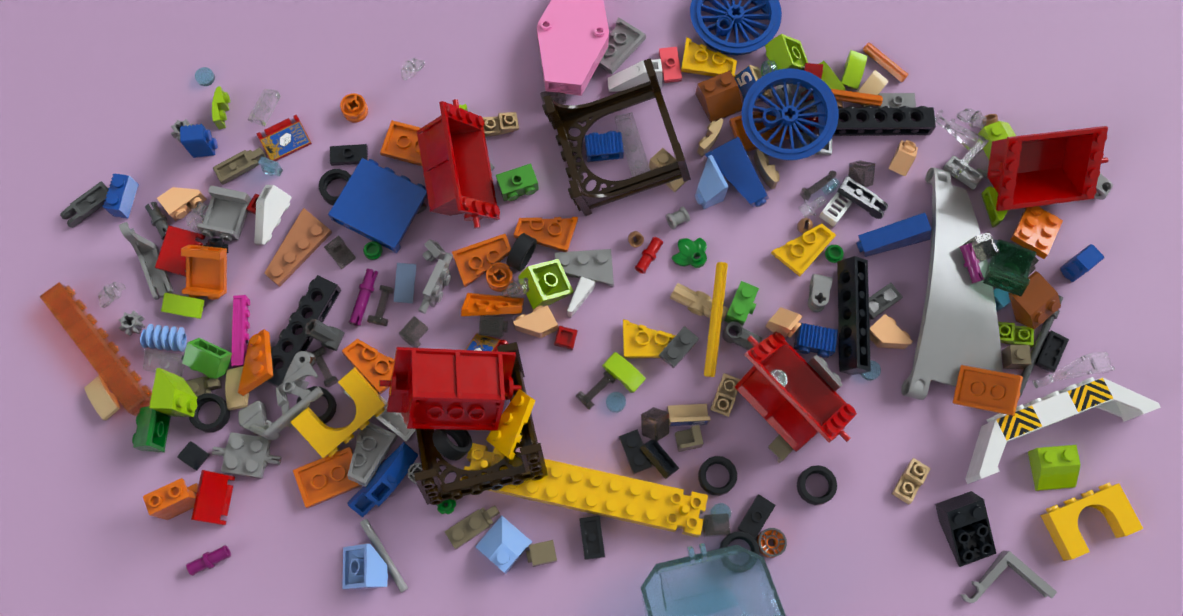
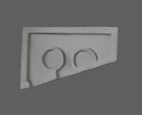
M618 17L615 29L610 34L608 49L601 59L599 66L613 74L646 39V34Z
M611 249L555 252V259H559L567 276L575 278L584 277L595 281V283L600 282L614 287Z
M372 423L363 430H360L347 475L348 479L366 487L396 441L397 435Z

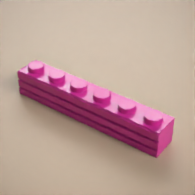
M246 295L233 296L231 366L233 368L244 365L248 347V329L250 328V323L248 322L250 311L248 306H250V299Z

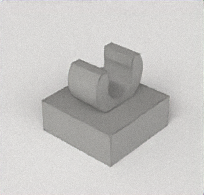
M429 239L424 244L428 250L422 256L426 261L430 260V262L435 259L443 260L446 252L437 241Z

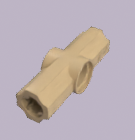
M677 283L670 299L686 306L690 312L696 315H704L710 318L711 297L702 291L695 292ZM723 306L722 321L729 310L725 306Z

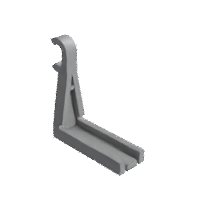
M127 222L120 224L121 233L131 243L140 260L153 298L155 300L159 299L158 293L161 298L164 297V293H174L167 272L155 268L159 256L157 245L136 234L134 228L130 229Z
M1002 551L980 581H972V585L977 588L976 593L971 598H968L966 594L960 595L966 602H976L1007 566L1013 569L1044 597L1049 596L1053 598L1057 591L1010 551Z

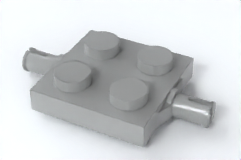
M446 253L443 260H438L423 291L424 298L418 309L419 312L426 314L429 305L435 307L436 303L441 301L443 288L448 286L451 280L449 264L453 257L452 254Z
M230 432L227 446L225 448L214 446L213 450L215 451H212V455L223 456L224 461L221 472L263 479L264 470L268 463L278 465L281 463L278 461L281 460V456L270 455L271 440L259 436Z

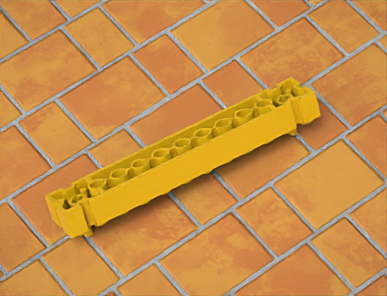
M472 443V448L467 454V460L471 462L470 467L464 466V470L475 471L489 468L500 462L505 455L496 448H494L493 452H489L487 446ZM514 457L513 461L509 460V463L514 467L523 464L522 460ZM544 459L548 475L542 479L527 480L519 485H506L499 490H487L671 532L681 528L683 529L682 534L693 537L701 535L703 519L699 518V513L705 512L708 495L692 491L687 496L683 495L684 489ZM504 466V467H501L500 470L508 469V468H507L506 466ZM463 476L461 480L467 479L468 476Z

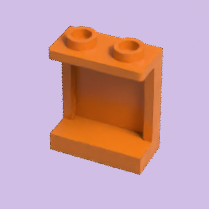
M187 245L181 248V256L186 257V287L182 289V294H188L189 297L193 298L207 296L208 299L213 300L219 299L226 294L227 248Z
M180 478L144 495L143 500L149 515L169 520L193 509L199 484L195 483L187 487L184 479Z

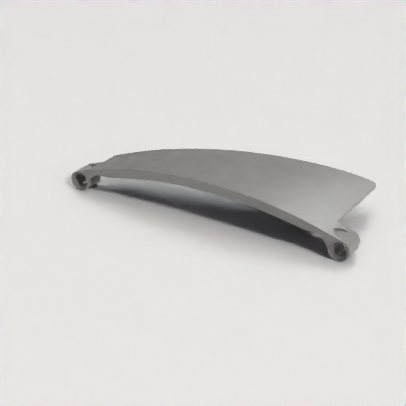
M934 167L927 171L925 178L926 183L933 186L931 251L925 303L913 368L909 377L903 382L901 389L903 396L919 400L926 398L931 380L956 387L961 365L1002 372L1001 344L995 297L978 222L966 189L952 185L950 172ZM969 243H972L976 258L980 261L978 263L985 279L976 283H972L968 269L964 267L965 261L959 248Z

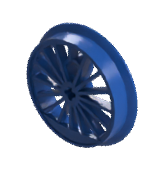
M717 0L691 1L690 16L694 29L706 45L722 54L738 56L760 49L774 38L781 24L782 11L779 0H748L743 7L740 6L742 0H739L738 5L735 4V0H731V6L727 0H721L724 6ZM705 1H709L712 5H714V6H715L716 8H718V9H715V8H712V7H709V6H706V5H703V4H704ZM752 3L756 5L750 9H747ZM759 10H761V11L764 13V14H752V13H754V12H756V11H759ZM701 11L717 16H701ZM753 20H769V25ZM704 22H716L707 27L704 24ZM725 25V26H727L728 28L724 29V28H721V26ZM733 27L735 43L728 42ZM752 27L764 30L765 32L760 34ZM715 29L716 34L713 35L710 31ZM738 30L745 40L743 43H739ZM746 31L749 32L756 39L750 40ZM719 36H722V37H725V36H726V39H725V41H724V40H722V39H720V38H718V37H719Z
M779 69L762 76L750 87L742 105V123L750 141L763 153L782 160H799L819 152L831 140L838 124V105L829 86L816 75L800 69ZM786 84L797 86L791 105H789ZM783 85L785 106L775 91V86ZM799 87L808 89L807 94L794 107ZM770 90L780 107L762 94ZM812 93L815 102L799 109ZM758 99H761L770 108L755 106V103ZM816 106L817 112L803 113ZM753 111L763 113V117L753 119ZM772 115L775 116L776 119L774 121H769L766 119V116ZM818 117V123L803 118ZM763 122L766 127L757 131L755 123ZM780 125L767 141L761 136V134ZM804 125L818 128V136L814 134L812 131H810L808 128H806ZM785 126L779 147L772 145L770 142ZM787 127L791 149L781 148ZM792 128L803 147L794 149ZM798 128L815 141L807 145Z

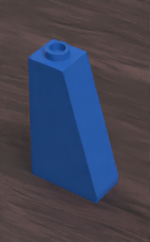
M739 137L705 154L707 158L710 155L713 156L721 173L752 207L755 205L760 207L767 203L766 200L769 199V196Z
M922 213L858 235L859 241L856 244L859 252H863L864 256L867 257L928 241L931 239L932 229L926 213Z

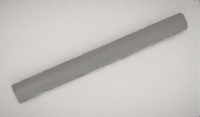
M364 519L360 522L362 528L377 553L387 564V570L400 592L406 591L408 589L406 583L369 521Z

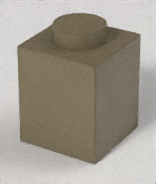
M1009 345L1001 350L1003 369H1024L1032 364L1030 345Z
M553 540L529 545L530 550L526 551L528 563L532 562L533 567L557 562Z

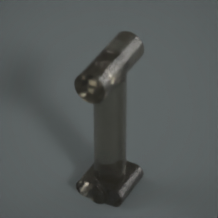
M830 171L827 176L808 189L802 188L800 195L805 201H809L813 193L828 183L833 182L836 172Z
M380 285L379 290L382 293L375 316L369 315L367 322L387 326L388 319L383 318L389 294H393L394 289Z
M324 346L311 352L314 354L316 363L325 378L324 385L330 387L338 382L337 377L332 376L322 355L327 353Z
M608 371L603 373L604 377L586 395L582 391L576 395L588 410L594 406L591 400L609 382L613 384L616 381Z

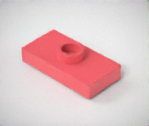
M677 47L659 48L664 83L682 81Z

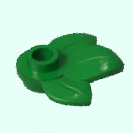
M688 238L679 239L678 248L680 252L673 255L672 260L680 266L702 267L707 261L705 253L707 249L706 242L702 238H698L694 242Z

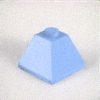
M712 155L708 156L695 194L697 203L701 204L703 209L724 201L729 187Z
M501 516L475 547L506 574L532 541Z
M371 544L343 547L342 589L387 587V564Z

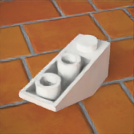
M661 59L651 60L659 86L662 88ZM641 61L608 77L609 92L624 91L649 82L644 62Z
M265 185L256 201L254 238L256 245H265L270 241L272 231L281 222L280 217L290 206L292 197L275 185Z

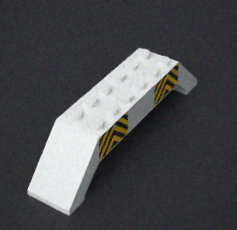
M1094 377L1088 378L1081 383L1073 384L1063 390L1055 391L1045 397L1032 400L1025 405L1017 406L1015 416L999 413L987 419L988 423L981 426L965 480L969 484L1000 472L998 464L1007 442L1096 407L1122 417L1125 422L1161 407L1158 402L1103 377L1097 380Z

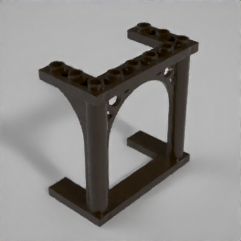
M651 58L643 61L649 82L580 105L556 103L551 95L543 97L545 102L542 105L544 113L552 124L553 129H557L558 135H556L558 145H562L563 151L560 153L563 161H567L568 167L565 168L568 178H572L569 181L571 187L568 188L569 195L573 199L575 206L577 205L578 210L582 211L585 216L592 214L591 209L680 178H683L684 182L691 180ZM655 98L677 162L620 181L605 180L593 174L586 166L582 156V143L588 129L597 120L606 115ZM584 122H586V125H585L584 127H582L580 124H578V123L583 124ZM577 128L581 133L579 136L574 137L569 134V130ZM571 141H577V146L573 147L574 144ZM587 173L588 177L584 179L582 174ZM595 180L596 187L592 191H587L586 186L588 182ZM601 184H605L607 186L606 188H602V190H600Z
M517 342L497 346L498 352H516L511 377L513 378V385H521V390L526 393L523 380L525 375ZM513 391L512 399L517 393V391ZM530 414L528 422L523 425L520 433L522 436L521 441L516 443L513 451L515 457L523 462L521 466L517 467L512 466L509 463L510 459L505 456L497 464L482 470L469 471L456 468L449 464L434 446V429H415L422 471L414 473L415 482L427 505H438L442 501L449 499L458 500L469 494L479 495L486 490H499L503 486L510 484L519 485L531 479L540 480L548 475L541 443H538L532 414ZM521 447L520 452H516V449ZM440 466H445L446 469L442 471ZM504 466H506V467L508 468V469L500 470V468H501V467H504ZM449 473H456L455 480L445 484V477ZM468 476L467 479L460 480L461 477Z

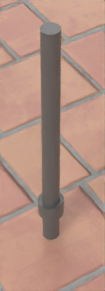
M1058 295L1061 304L1063 297ZM1059 309L1044 321L1030 353L1032 364L1024 368L1021 374L1023 380L1020 397L1052 323L1059 315Z

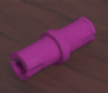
M972 243L960 246L959 248L965 261L964 267H967L972 283L985 280L978 264L980 261L976 258Z
M226 545L211 553L206 552L203 554V557L187 563V571L193 576L206 568L211 569L216 563L230 558L231 552Z

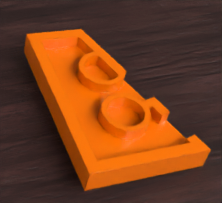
M542 217L519 218L513 236L518 238L522 233H525L536 239L538 245L568 252L578 217H554V219H542Z
M506 234L452 251L464 287L487 272V269L492 264L500 262L509 255L511 247Z
M467 293L461 309V316L522 313L524 298Z
M265 329L249 339L238 393L242 396L273 377L270 333Z
M356 339L342 350V354L379 395L389 388L379 386V380H391L394 366L393 358L381 354L377 349L359 339Z

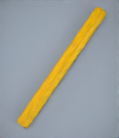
M717 262L704 368V376L715 377L728 269V263Z

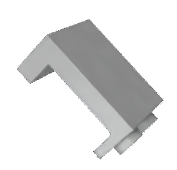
M210 185L208 192L212 197L203 223H198L197 228L202 232V235L207 237H213L214 235L225 241H239L248 214L246 208L252 199L245 192Z

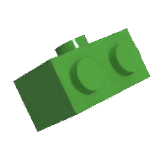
M531 163L496 175L503 201H514L519 196L525 194L532 195L539 190L538 181Z
M741 281L724 321L728 323L738 322L743 327L748 314H753L756 304L753 302L759 288Z
M197 338L187 342L182 364L194 371L205 374L208 378L217 379L226 374L232 353L208 341Z

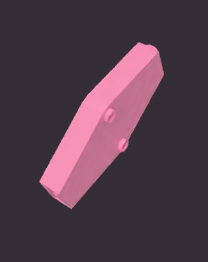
M604 0L550 1L537 25L538 45L546 92L582 96L608 49L609 27Z

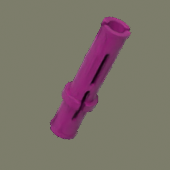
M366 269L363 282L359 285L360 291L348 323L361 326L370 295L374 292L373 286L378 275L377 271Z

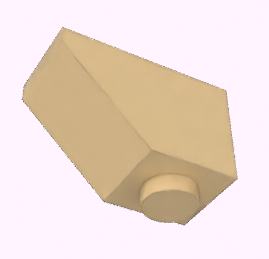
M662 148L650 159L648 169L654 170L677 162V160ZM683 178L666 183V185L676 192L685 182Z

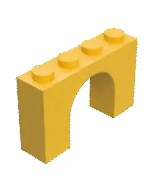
M355 367L338 381L356 405L355 418L349 425L341 428L329 427L318 418L309 406L291 421V424L322 458L327 455L329 457L334 455L339 450L337 447L342 442L348 443L354 437L353 432L358 428L363 430L370 424L368 420L373 415L378 417L386 410L384 408L386 405L384 399Z
M1108 482L1098 486L1099 491H1086L1081 494L1082 498L1077 500L1075 497L1063 501V506L1053 505L1046 508L1047 513L1040 515L1063 561L1072 560L1090 552L1078 528V516L1085 507H1092L1100 511L1106 518L1116 538L1126 537L1143 529L1119 483L1111 485Z

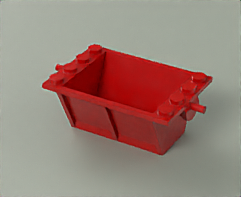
M458 99L452 100L453 105L441 101L439 102L441 116L417 130L429 208L431 212L449 216L465 213L464 220L473 221L474 228L477 229L480 228L479 220L483 217L500 220V209L497 206L483 127L484 120L482 116L459 108Z
M1100 126L1021 135L992 141L987 178L998 193L996 210L1003 211L1094 199L1097 192L1098 177L1100 176V166L1102 163H1108L1109 161L1107 157L1103 158L1108 127Z
M776 331L759 343L752 335L747 338L754 347L744 355L754 366L734 388L796 452L818 432L829 443L838 435L846 442L851 439L844 429L857 414L854 407L847 404L785 341V337L781 333Z
M397 347L391 380H379V386L390 387L386 410L387 412L401 413L407 429L498 431L505 399L511 400L513 391L522 389L521 385H513V378L511 377L516 352Z

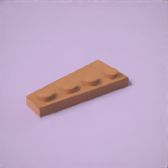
M303 208L264 274L280 287L332 234V231Z

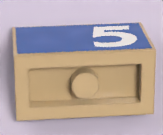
M748 65L734 77L743 100L750 87L763 76L759 67ZM769 90L762 94L769 100L773 98Z
M707 404L667 406L669 426L708 425L710 422Z

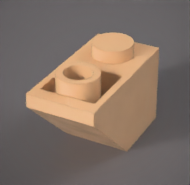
M901 140L888 169L906 176L917 155L918 147H916V144L909 140Z
M176 187L170 188L157 197L158 201L175 221L184 218L188 212L200 207L207 200L197 189Z
M548 305L544 307L538 306L533 309L532 313L528 315L522 314L513 322L516 331L543 338L558 330V324Z
M780 307L768 321L766 327L773 333L777 331L785 338L787 336L791 338L800 327L801 323L799 321L803 316Z
M886 314L870 327V340L879 348L905 349L913 342L909 334L901 330L895 320Z

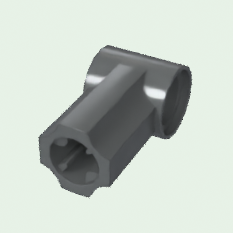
M311 319L305 326L306 335L320 341L321 345L328 349L338 350L345 332L338 328L327 326L316 319Z
M738 322L729 323L722 333L723 339L726 342L735 343L748 351L754 347L747 340L749 336L752 335L758 343L762 341V337L744 329ZM729 329L735 330L737 336H732L729 333Z

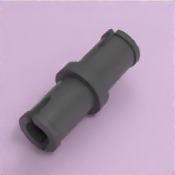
M151 202L153 210L148 203L145 209L152 219L151 223L153 226H156L161 239L164 240L165 232L168 229L167 218L165 215H162L156 202Z

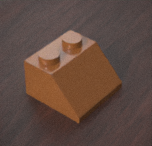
M731 71L697 84L695 95L710 123L742 111L739 87Z
M1037 271L1009 293L1016 322L1034 330L1061 308L1057 291Z

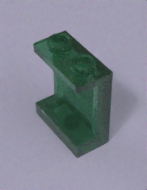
M999 239L992 250L983 283L1021 297L1029 285L1030 279H1028V275L1036 252Z

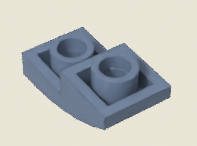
M397 263L394 302L413 303L416 264Z

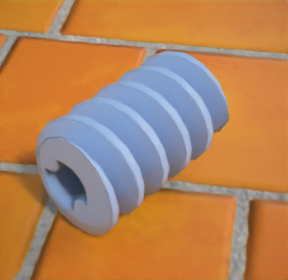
M149 324L147 329H144L141 333L140 344L143 348L172 349L173 351L179 350L183 352L186 348L187 337L183 327H180L177 332L176 326L169 329V326L165 325L162 329L161 325H156L154 329V325Z

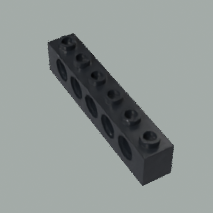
M849 106L838 108V124L833 136L931 135L936 128L934 107L919 106L909 108L908 106H901L899 108H891L890 106L873 108L867 106L855 108Z
M853 256L837 261L839 372L850 375L871 371L868 260Z
M319 275L310 282L309 290L300 299L296 312L290 316L288 326L281 331L278 343L271 348L273 377L265 382L278 388L283 383V379L296 353L307 351L314 338L305 334V326L311 319L324 322L342 291L338 284ZM318 295H322L320 301H314ZM307 312H313L311 317L305 318ZM303 328L301 334L295 335L297 329ZM293 345L291 351L285 352L287 346ZM278 362H283V366L280 369H275Z

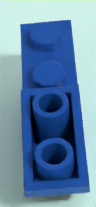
M403 442L379 466L376 475L372 477L366 487L363 486L347 502L348 506L361 517H364L375 505L379 507L406 476L409 467L417 459L418 453Z

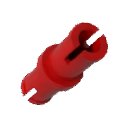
M657 237L652 238L648 247L642 251V257L635 266L636 271L642 274L646 273L651 262L655 261L656 254L661 245H663L661 239Z

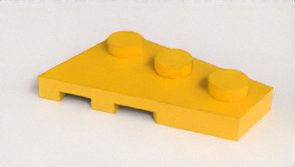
M686 37L681 72L715 77L731 71L733 77H735L737 60L718 51L713 52L707 49V46L703 44L698 45L692 42V39Z
M821 223L780 248L774 249L771 254L800 277L830 244L836 234Z
M623 319V358H660L659 354L676 335L646 328L647 326L630 323V321Z
M520 389L501 415L498 431L491 430L485 439L512 461L515 457L513 451L516 443H520L522 438L520 435L522 427L528 422L536 401Z

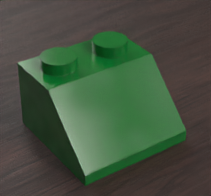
M149 406L140 408V413L136 417V433H134L132 438L133 448L140 451L165 452L171 416L150 409Z

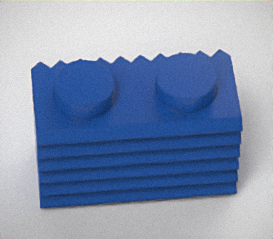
M202 124L180 127L181 144L193 158L215 155V149L218 148L216 138H212L210 130H206Z
M608 131L604 134L593 132L585 135L587 162L623 159L624 150L621 132Z
M114 173L112 174V181H110V188H108L109 191L107 192L103 208L114 217L128 219L139 184L129 175Z
M1090 244L1060 267V271L1065 278L1074 282L1103 260L1104 255L1093 244Z
M801 323L796 331L793 349H798V352L802 354L813 352L817 353L819 357L828 358L835 353L838 330Z

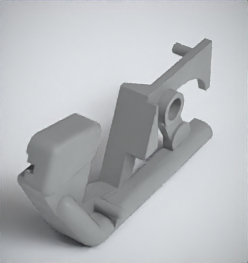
M309 362L279 385L278 388L276 387L277 404L282 409V416L273 423L267 420L265 404L261 401H256L238 412L239 425L271 441L280 437L279 432L286 426L291 428L293 426L291 421L310 406L312 401H316L324 394L319 387H316L311 392L295 384L306 376L319 377ZM287 393L299 396L302 400L289 409Z

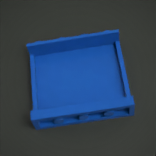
M362 158L328 215L332 221L398 253L401 248L399 243L424 200L428 199L426 187L419 183L417 185L412 183L404 175H401V177L396 175L388 167L382 168L378 166L379 164L372 159L366 160Z

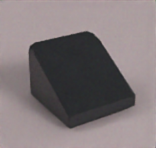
M190 441L177 458L197 471L210 454Z

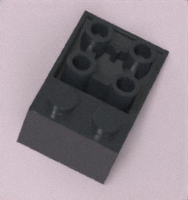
M970 491L935 504L940 525L959 567L996 554L983 498Z

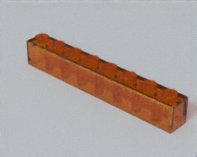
M60 282L39 297L127 412L134 416L138 415L140 408L150 405L152 390L147 385H142L140 382L142 380L141 376L135 370L132 371L129 368L131 363L126 357L119 355L118 351L120 349L114 342H109L107 339L108 333L102 327L99 328L96 325L98 321L91 313L88 314L85 311L87 306L80 299L77 300L75 298L76 292L69 285L64 286Z

